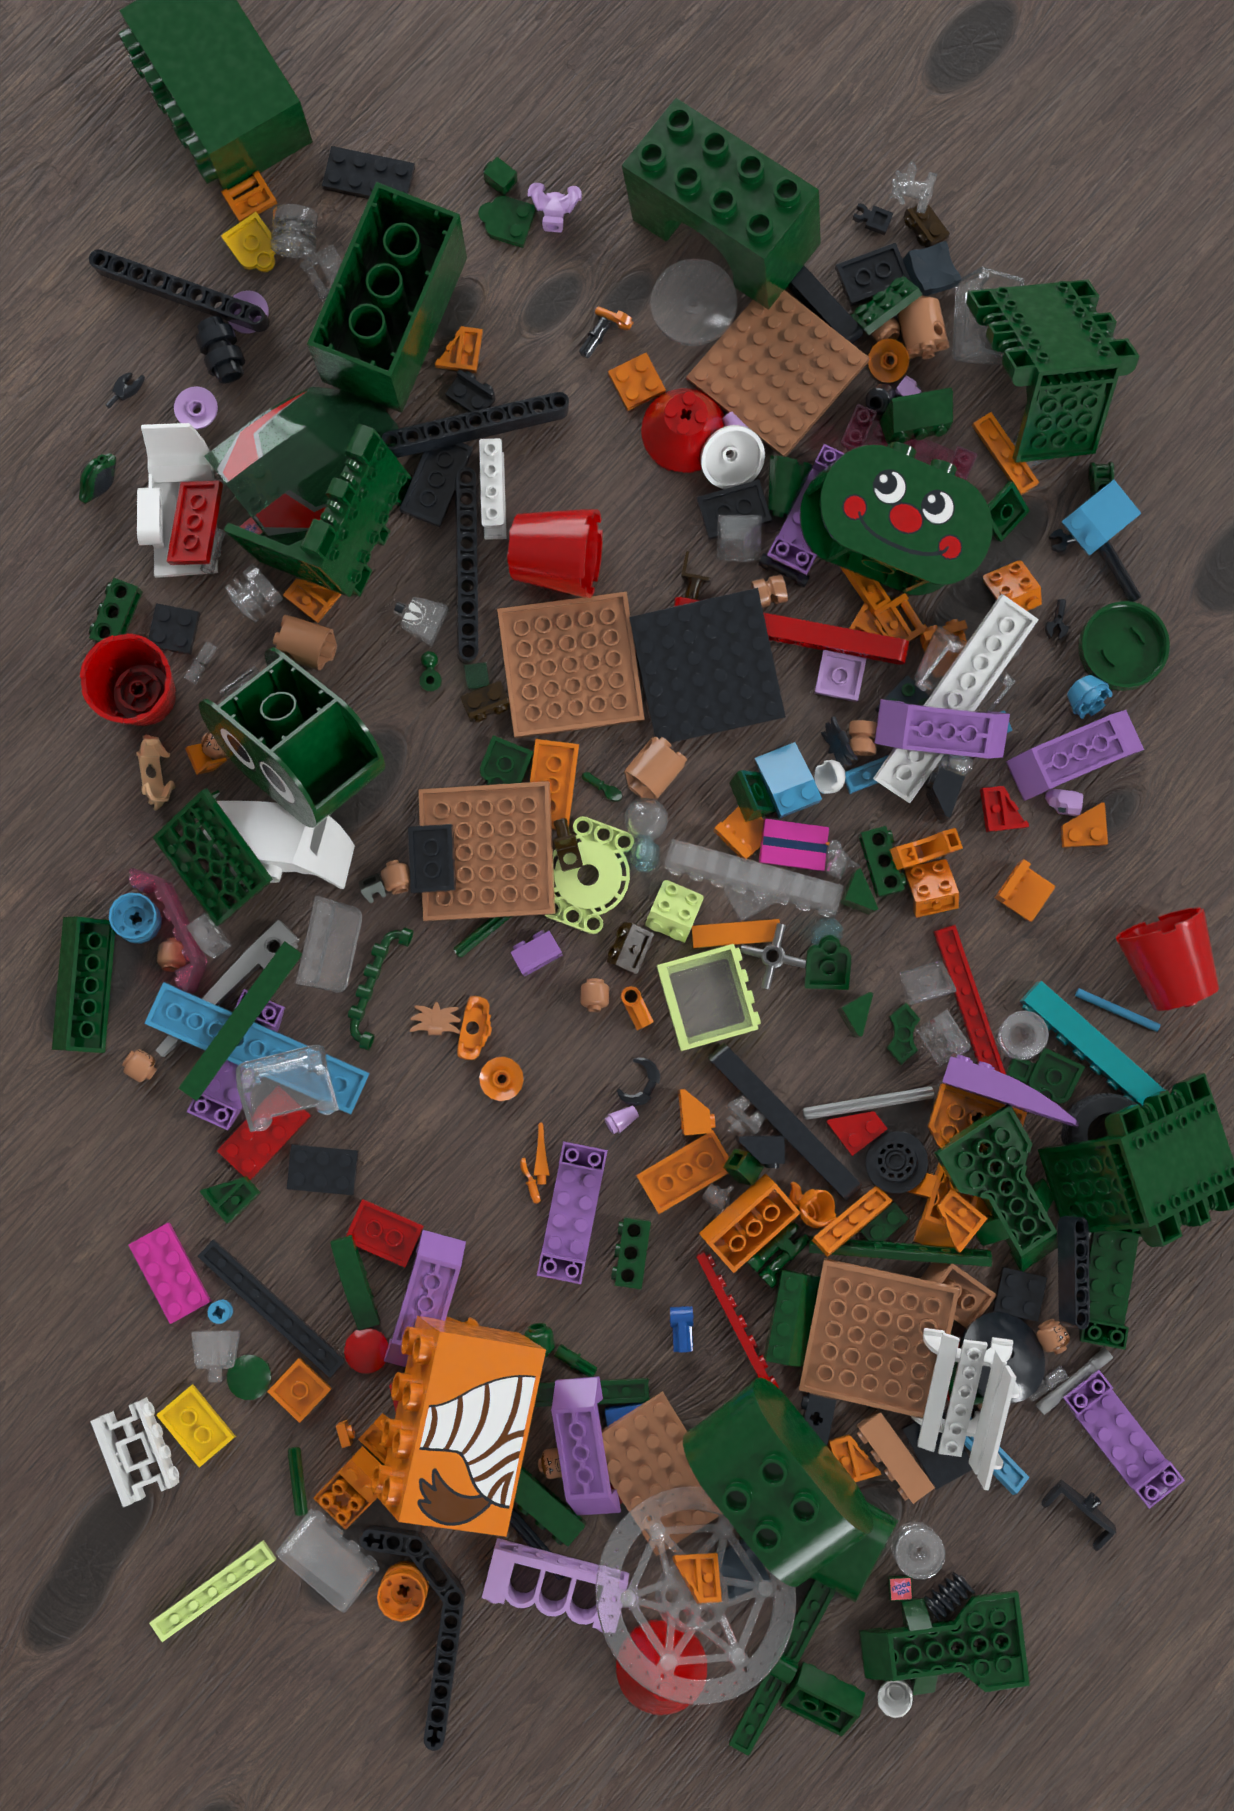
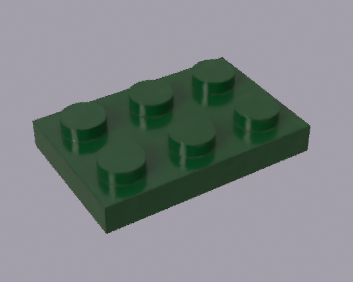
M906 277L897 278L887 289L875 294L870 302L859 306L851 317L858 323L861 329L870 335L922 296V293Z

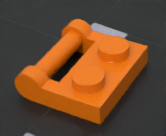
M258 170L252 173L253 176L229 190L226 188L221 191L239 223L254 212L260 214L277 204L274 195ZM256 184L259 185L258 187L240 196L239 198L235 200L233 199V197L251 188L252 186Z
M904 593L873 612V616L879 621L883 631L888 636L905 639L910 642L921 636L925 632L924 629L928 627L926 624H922L908 602V596ZM897 606L902 607L916 630L911 632L897 610Z

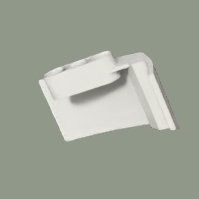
M190 423L141 425L148 457L149 488H138L137 538L139 545H153L155 578L218 573L217 525L210 564L170 565L167 562L180 482L215 480L214 465L210 464V451L205 441Z
M217 801L273 880L270 883L280 882L282 872H299L316 875L336 887L344 889L355 845L333 818L328 816L316 827L310 828L299 822L278 803ZM204 829L203 833L205 834V836H206V837L208 838V840L210 841V840H211V837L208 835V833H207L206 830ZM214 844L213 847L221 856V858L224 859V855L221 853L216 844ZM229 864V867H228V868L231 870V872L234 874V876L237 877V876H238L237 873L234 871V869L232 868V866Z

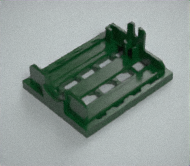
M206 788L198 793L152 838L214 924L219 926L251 898L260 893L263 888L267 887L273 879L215 800L220 791L217 790L210 793ZM201 826H203L208 835L211 837L210 841L200 829ZM181 829H183L182 837L178 833V831H180ZM186 840L193 841L196 845L195 855L185 843ZM214 844H216L221 853L224 855V859H222L218 852L215 850V848L213 847ZM199 858L206 859L209 863L208 873L198 861ZM227 862H229L234 871L237 873V877H235L231 870L228 868V866L226 865ZM212 876L219 877L222 881L221 891L211 879ZM241 880L245 884L244 886L239 883ZM224 895H232L233 899L227 901Z

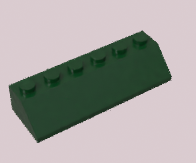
M78 916L63 917L52 1050L105 1053L115 931L111 927L109 920Z

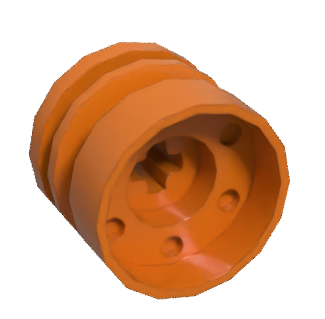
M402 1561L389 1567L379 1586L377 1594L379 1608L385 1616L392 1620L401 1622L411 1620L424 1607L429 1590V1582L414 1562ZM401 1584H403L404 1587L409 1586V1589L406 1591L405 1588H400Z

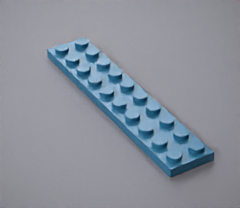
M163 982L144 1024L206 1050L233 1012ZM256 1022L253 1023L227 1059L349 1114L352 1113L370 1074Z

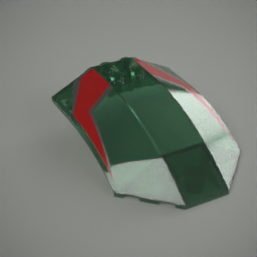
M312 386L265 411L204 457L266 537L289 546L305 538L313 519H321L320 516L327 506L326 503L329 500L325 493L332 478L339 479L340 473L344 470L345 463L349 459L345 454V450L357 425L362 424L375 429L380 437L385 432L399 429V426L380 404L344 390ZM393 443L387 444V446L393 447L396 445Z

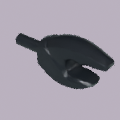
M131 372L120 376L113 386L112 392L115 395L105 406L110 409L118 399L124 401L134 396L142 387L145 376L141 375L132 385H127V382L133 375Z

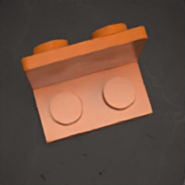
M738 806L723 822H720L714 828V832L745 862L761 847L763 818L760 817L745 822Z
M946 859L904 869L913 895V911L916 918L959 908V891Z
M1023 859L1017 863L994 898L1027 921L1032 922L1055 889V885L1029 868L1031 863Z

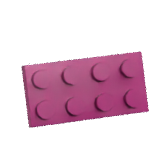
M170 1222L128 1245L170 1324L211 1302Z

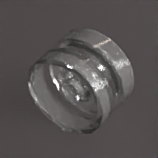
M922 1522L906 1523L895 1532L891 1540V1552L894 1560L907 1576L914 1579H927L934 1576L942 1568L945 1561V1548L940 1537L930 1526Z

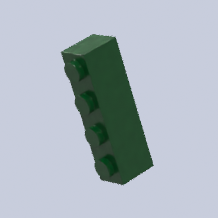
M521 1466L514 1499L518 1503L517 1508L523 1514L533 1516L536 1519L534 1522L539 1528L549 1530L553 1534L551 1537L559 1545L562 1546L564 1543L569 1547L586 1526V1521Z

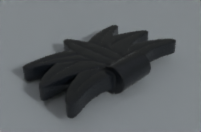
M833 716L831 717V724L830 722L825 723L826 731L821 732V735L830 745L828 754L834 753L836 761L840 762L842 767L845 768L844 764L847 766L852 765L850 759L857 760L858 757L850 747L851 741L846 732L840 729L836 717Z

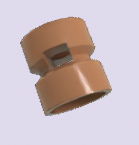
M781 574L769 577L768 581L764 579L751 581V589L758 588L762 608L770 606L771 602L780 604L788 601L786 585Z
M865 720L850 721L849 735L852 736L850 747L855 755H876L877 744L874 743L877 728L876 722Z

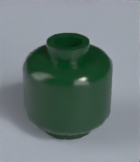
M535 1323L528 1327L524 1336L545 1348L544 1358L548 1357L549 1353L555 1348L552 1329L546 1326L545 1323Z

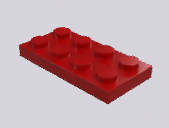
M220 480L180 482L167 555V562L170 565L210 564L223 490V483Z
M278 1085L217 1152L244 1177L247 1176L252 1180L312 1115Z

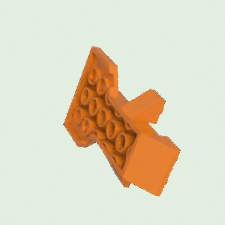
M942 1083L939 1087L928 1128L940 1149L950 1142V1138L973 1124L972 1117L976 1116V1114L979 1115L978 1119L985 1115L990 1116L1004 1107L1005 1104ZM1012 1107L1023 1126L1027 1112ZM982 1143L980 1144V1147H979V1151H981V1152L983 1151V1150H982V1146L984 1145V1144H982ZM940 1162L938 1163L935 1175L926 1173L918 1186L907 1191L911 1194L928 1198L913 1241L922 1245L954 1247L936 1207L950 1189L955 1191ZM957 1192L985 1217L991 1215L981 1197Z

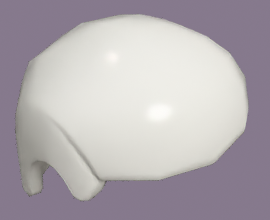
M826 760L824 764L818 765L815 769V783L822 794L835 793L843 787L846 777L845 770L840 762Z
M904 1680L885 1681L880 1686L878 1692V1705L887 1716L893 1718L903 1717L912 1706V1690Z

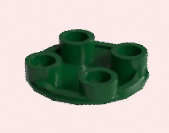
M243 1355L236 1358L227 1371V1384L230 1391L236 1397L243 1400H254L261 1397L268 1390L271 1383L269 1363L255 1355Z

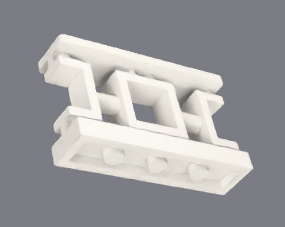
M500 438L480 439L482 526H484L485 540L507 539L505 468L502 441Z
M147 1397L129 1405L132 1416L117 1422L114 1411L90 1421L123 1507L146 1497L143 1486L157 1481L162 1492L179 1483V1472L173 1466L170 1458L171 1451L165 1445L162 1437V1428L155 1419L154 1407ZM141 1418L145 1430L136 1434L131 1422ZM123 1426L127 1438L118 1441L113 1429ZM141 1438L148 1459L133 1464L126 1444ZM157 1461L161 1473L152 1476L148 1464ZM139 1468L143 1480L134 1484L130 1472Z

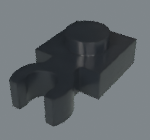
M858 203L856 210L861 211L863 214L857 215L854 213L853 220L858 223L867 222L866 229L885 235L893 212L874 205L872 211H870L866 205Z

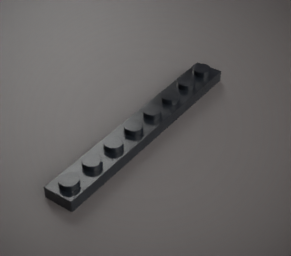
M215 1239L197 1256L329 1378L346 1361L342 1355Z

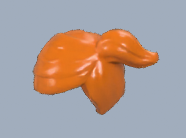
M792 1181L790 1183L792 1188L789 1195L790 1201L799 1207L800 1217L805 1224L812 1228H824L837 1218L834 1198L828 1191L810 1189L802 1194L801 1187L796 1182Z

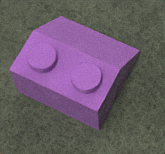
M542 930L532 936L534 940L528 943L522 941L513 946L514 951L511 954L524 977L563 956L550 931L545 933Z

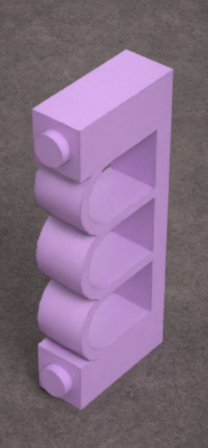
M497 1538L482 1598L495 1604H504L506 1599L510 1605L517 1608L530 1607L535 1603L538 1610L547 1616H558L566 1611L568 1617L578 1624L586 1625L593 1623L592 1628H596L600 1632L615 1633L628 1585L629 1573ZM514 1563L540 1569L537 1584L532 1591L521 1593L512 1587L510 1578ZM545 1571L571 1577L568 1592L563 1599L551 1601L542 1594L541 1586ZM577 1579L602 1586L598 1602L592 1608L581 1609L573 1603L572 1595Z

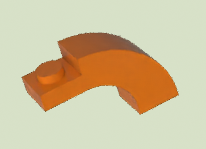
M956 828L912 843L894 847L890 851L897 870L953 853L963 849Z

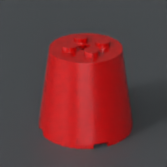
M598 509L518 513L509 531L507 563L511 578L516 581L575 596L591 598L595 592V587H592L593 581L598 582L602 558L603 530H598V523L602 521L600 511Z
M128 633L125 635L109 636L98 642L88 652L82 663L80 678L83 697L94 712L109 721L136 726L153 725L163 720L171 712L175 704L176 687L168 660L156 644L143 636ZM139 689L144 690L142 694L137 693Z
M1194 907L1157 916L1159 921L1147 925L1145 921L1123 930L1116 936L1117 943L1154 1010L1164 1011L1183 1006L1190 1007L1219 990L1204 909Z

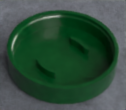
M1120 601L1104 606L1086 622L1080 634L1078 649L1081 663L1088 675L1104 681L1109 685V689L1128 691L1144 686L1161 672L1169 656L1170 640L1163 621L1154 611L1136 602Z

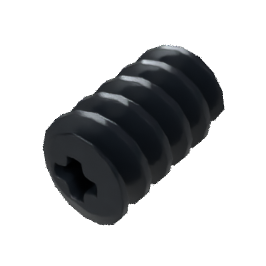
M955 1572L951 1573L953 1581L948 1578L944 1579L946 1587L941 1584L937 1585L939 1593L933 1589L931 1590L932 1599L926 1595L924 1596L926 1605L939 1621V1614L945 1618L948 1616L946 1608L952 1612L955 1611L953 1602L959 1606L962 1605L960 1596L966 1600L969 1599L966 1591L975 1594V1591L963 1576Z

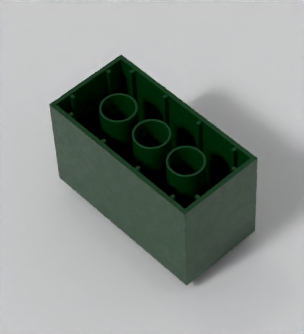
M136 0L119 10L127 28L120 31L118 35L129 53L128 57L140 78H145L161 112L168 115L173 124L171 126L181 144L191 152L195 159L193 161L206 184L217 179L223 190L226 188L229 190L253 176L252 173L258 170L261 173L313 142L299 98L237 0Z
M376 182L307 342L322 382L400 413L403 412L467 260L460 214Z

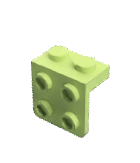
M664 880L644 926L685 943L704 899L703 895L671 881Z

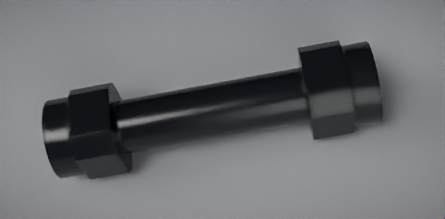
M763 553L758 563L763 569L768 570L770 568L795 580L796 585L804 588L810 578L809 575L802 572L798 573L774 561L773 558Z

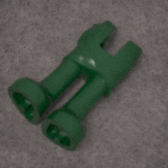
M796 1222L789 1223L771 1240V1243L747 1261L751 1268L758 1272L779 1249L783 1251L758 1273L772 1289L777 1285L776 1275L789 1260L792 1261L810 1241L807 1234H803L794 1243L788 1239L799 1228Z

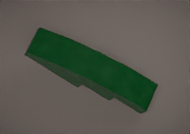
M349 1235L331 1241L330 1244L338 1273L358 1330L379 1325L380 1317L374 1305V1296L366 1278L367 1272L353 1236Z

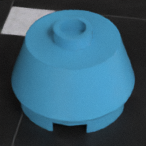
M1087 675L1072 685L1067 693V697L1073 713L1078 714L1081 719H1084L1086 714L1089 713L1090 716H1093L1105 707L1103 701L1107 696L1112 697L1113 693L1107 683L1092 675Z

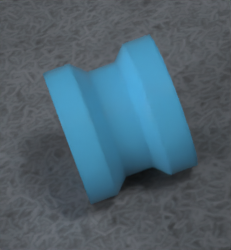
M218 1300L209 1306L207 1311L208 1317L213 1323L222 1324L231 1318L233 1307L227 1300Z

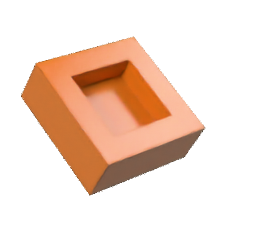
M348 1420L339 1422L336 1425L341 1447L351 1446L355 1438L354 1428L348 1424Z

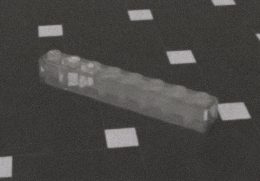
M675 839L671 841L665 861V869H669L668 872L671 874L681 875V873L690 875L689 878L696 881H702V879L709 880L714 886L723 887L727 885L731 886L732 890L736 892H753L755 897L761 899L771 897L775 899V902L783 905H788L789 902L796 904L798 909L809 911L811 908L818 910V914L831 917V914L836 915L844 887L832 882Z

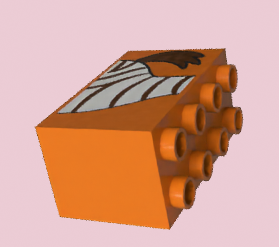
M417 1315L415 1327L407 1326L402 1337L401 1351L402 1354L408 1355L405 1373L397 1372L393 1379L391 1397L392 1400L398 1401L395 1419L387 1418L383 1425L381 1443L383 1447H388L385 1465L377 1464L374 1468L371 1481L372 1493L378 1494V1499L398 1522L507 1537L546 1349L518 1332Z

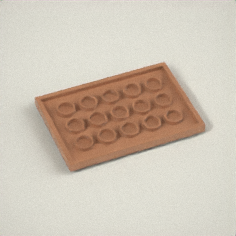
M663 1391L601 1430L609 1481L614 1489H617L619 1497L656 1556L723 1514L703 1490L690 1468L683 1448V1436L687 1430Z

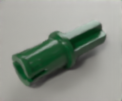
M560 1344L554 1354V1357L569 1365L571 1370L575 1368L588 1377H594L597 1372L596 1366L581 1358L580 1353L576 1354L563 1344Z

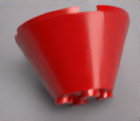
M688 388L670 390L657 397L644 414L641 427L643 445L652 460L664 469L683 473L702 470L700 460L702 448L715 431L725 427L722 419L725 415L720 406L701 391Z

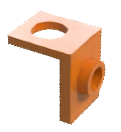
M201 743L185 748L196 775L214 771L227 761L226 757L212 760L211 757L203 753Z

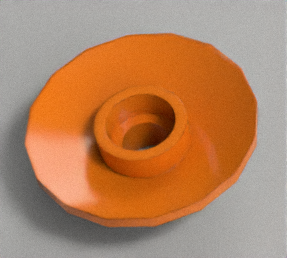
M884 339L878 341L872 347L869 353L868 365L870 372L876 379L881 382L892 383L905 375L909 367L910 358L907 349L901 342L896 339ZM890 356L894 358L893 364H890L888 361Z
M496 1057L488 1061L481 1069L479 1077L483 1092L491 1099L497 1101L510 1100L515 1097L522 1089L524 1082L523 1071L519 1064L506 1057ZM500 1075H505L506 1081L504 1083H499L498 1077Z

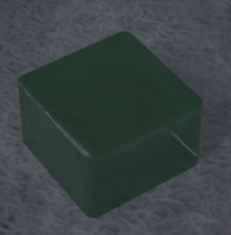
M486 662L464 666L469 690L490 685Z

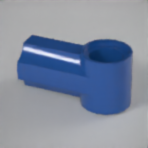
M670 1307L673 1351H693V1307Z

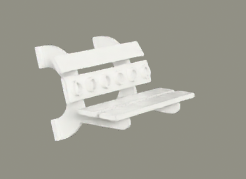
M924 1328L923 1341L937 1355L924 1416L923 1418L911 1416L921 1425L917 1443L918 1447L934 1452L938 1432H941L942 1436L938 1453L961 1457L966 1436L973 1437L974 1442L969 1464L974 1473L978 1475L977 1478L983 1489L989 1490L994 1469H1001L1003 1467V1460L998 1450L1011 1398H1018L1021 1394V1389L1015 1382L1016 1376L1006 1362L1012 1354L1013 1340L992 1337L991 1348L987 1350V1342L964 1339L962 1349L958 1348V1337L946 1334L943 1330ZM954 1362H959L946 1419H942ZM982 1366H990L991 1370L981 1412L975 1411L973 1419L970 1420Z

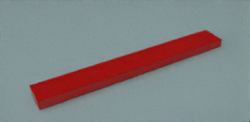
M956 925L934 931L933 933L977 1063L979 1064V1061L988 1063L995 1068L994 1070L1006 1075Z

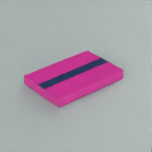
M763 819L759 863L825 871L827 852L825 843L828 842L829 827Z

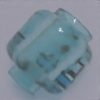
M642 838L633 844L630 861L636 870L650 872L658 866L660 857L659 845L650 838Z
M823 917L811 928V935L813 937L811 942L816 945L825 935H834L841 940L844 928L835 918Z

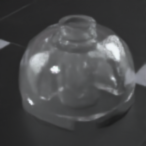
M639 798L633 801L627 808L624 816L625 827L628 833L635 839L642 841H653L659 838L666 830L668 823L665 807L658 800L650 798Z

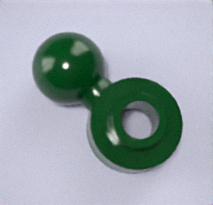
M427 651L421 656V664L426 668V671L420 676V685L429 692L438 690L442 685L441 675L434 670L438 663V657L432 651ZM429 676H432L434 678L433 684L427 683V678Z

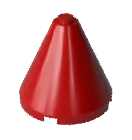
M657 1619L646 1621L631 1630L620 1645L616 1661L617 1680L625 1697L638 1709L654 1715L677 1713L692 1704L704 1687L707 1677V1660L704 1648L698 1637L688 1627L673 1620L657 1621Z

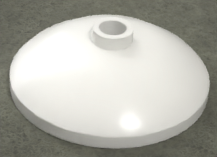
M740 425L725 426L715 431L705 442L700 458L702 471L713 485L722 489L752 482L763 467L765 451L762 441L751 429ZM728 450H732L730 455H726Z

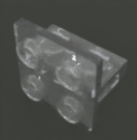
M947 1009L916 1028L917 1033L939 1066L949 1062L951 1056L956 1058L957 1055H962L970 1050V1044Z

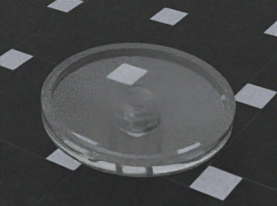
M703 259L679 261L668 267L659 276L652 290L651 310L657 327L667 338L682 345L700 346L718 339L730 327L736 314L737 294L735 286L725 270L711 261Z

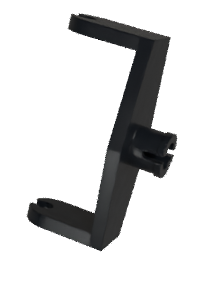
M1060 1480L1045 1495L1041 1505L1044 1508L1048 1507L1063 1493L1088 1517L1105 1529L1092 1544L1095 1551L1100 1550L1116 1533V1525L1097 1508L1102 1503L1098 1496L1094 1498L1095 1494L1090 1492L1085 1498L1063 1480Z

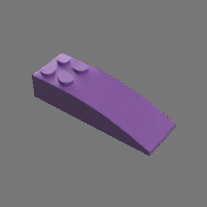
M957 1055V1058L950 1057L942 1081L944 1084L1078 1128V1121L1056 1103L1026 1084L994 1070L995 1068L992 1065L981 1061L977 1065L970 1058L962 1055Z

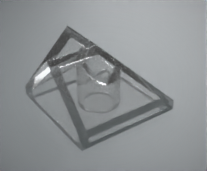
M718 515L717 559L737 562L760 560L762 515Z

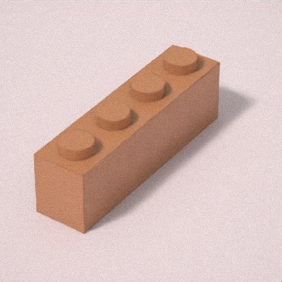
M878 1409L857 1424L860 1430L857 1433L864 1444L869 1442L873 1450L870 1453L878 1463L882 1461L887 1467L884 1470L885 1474L891 1482L896 1480L900 1485L897 1490L905 1501L910 1499L914 1504L935 1488Z

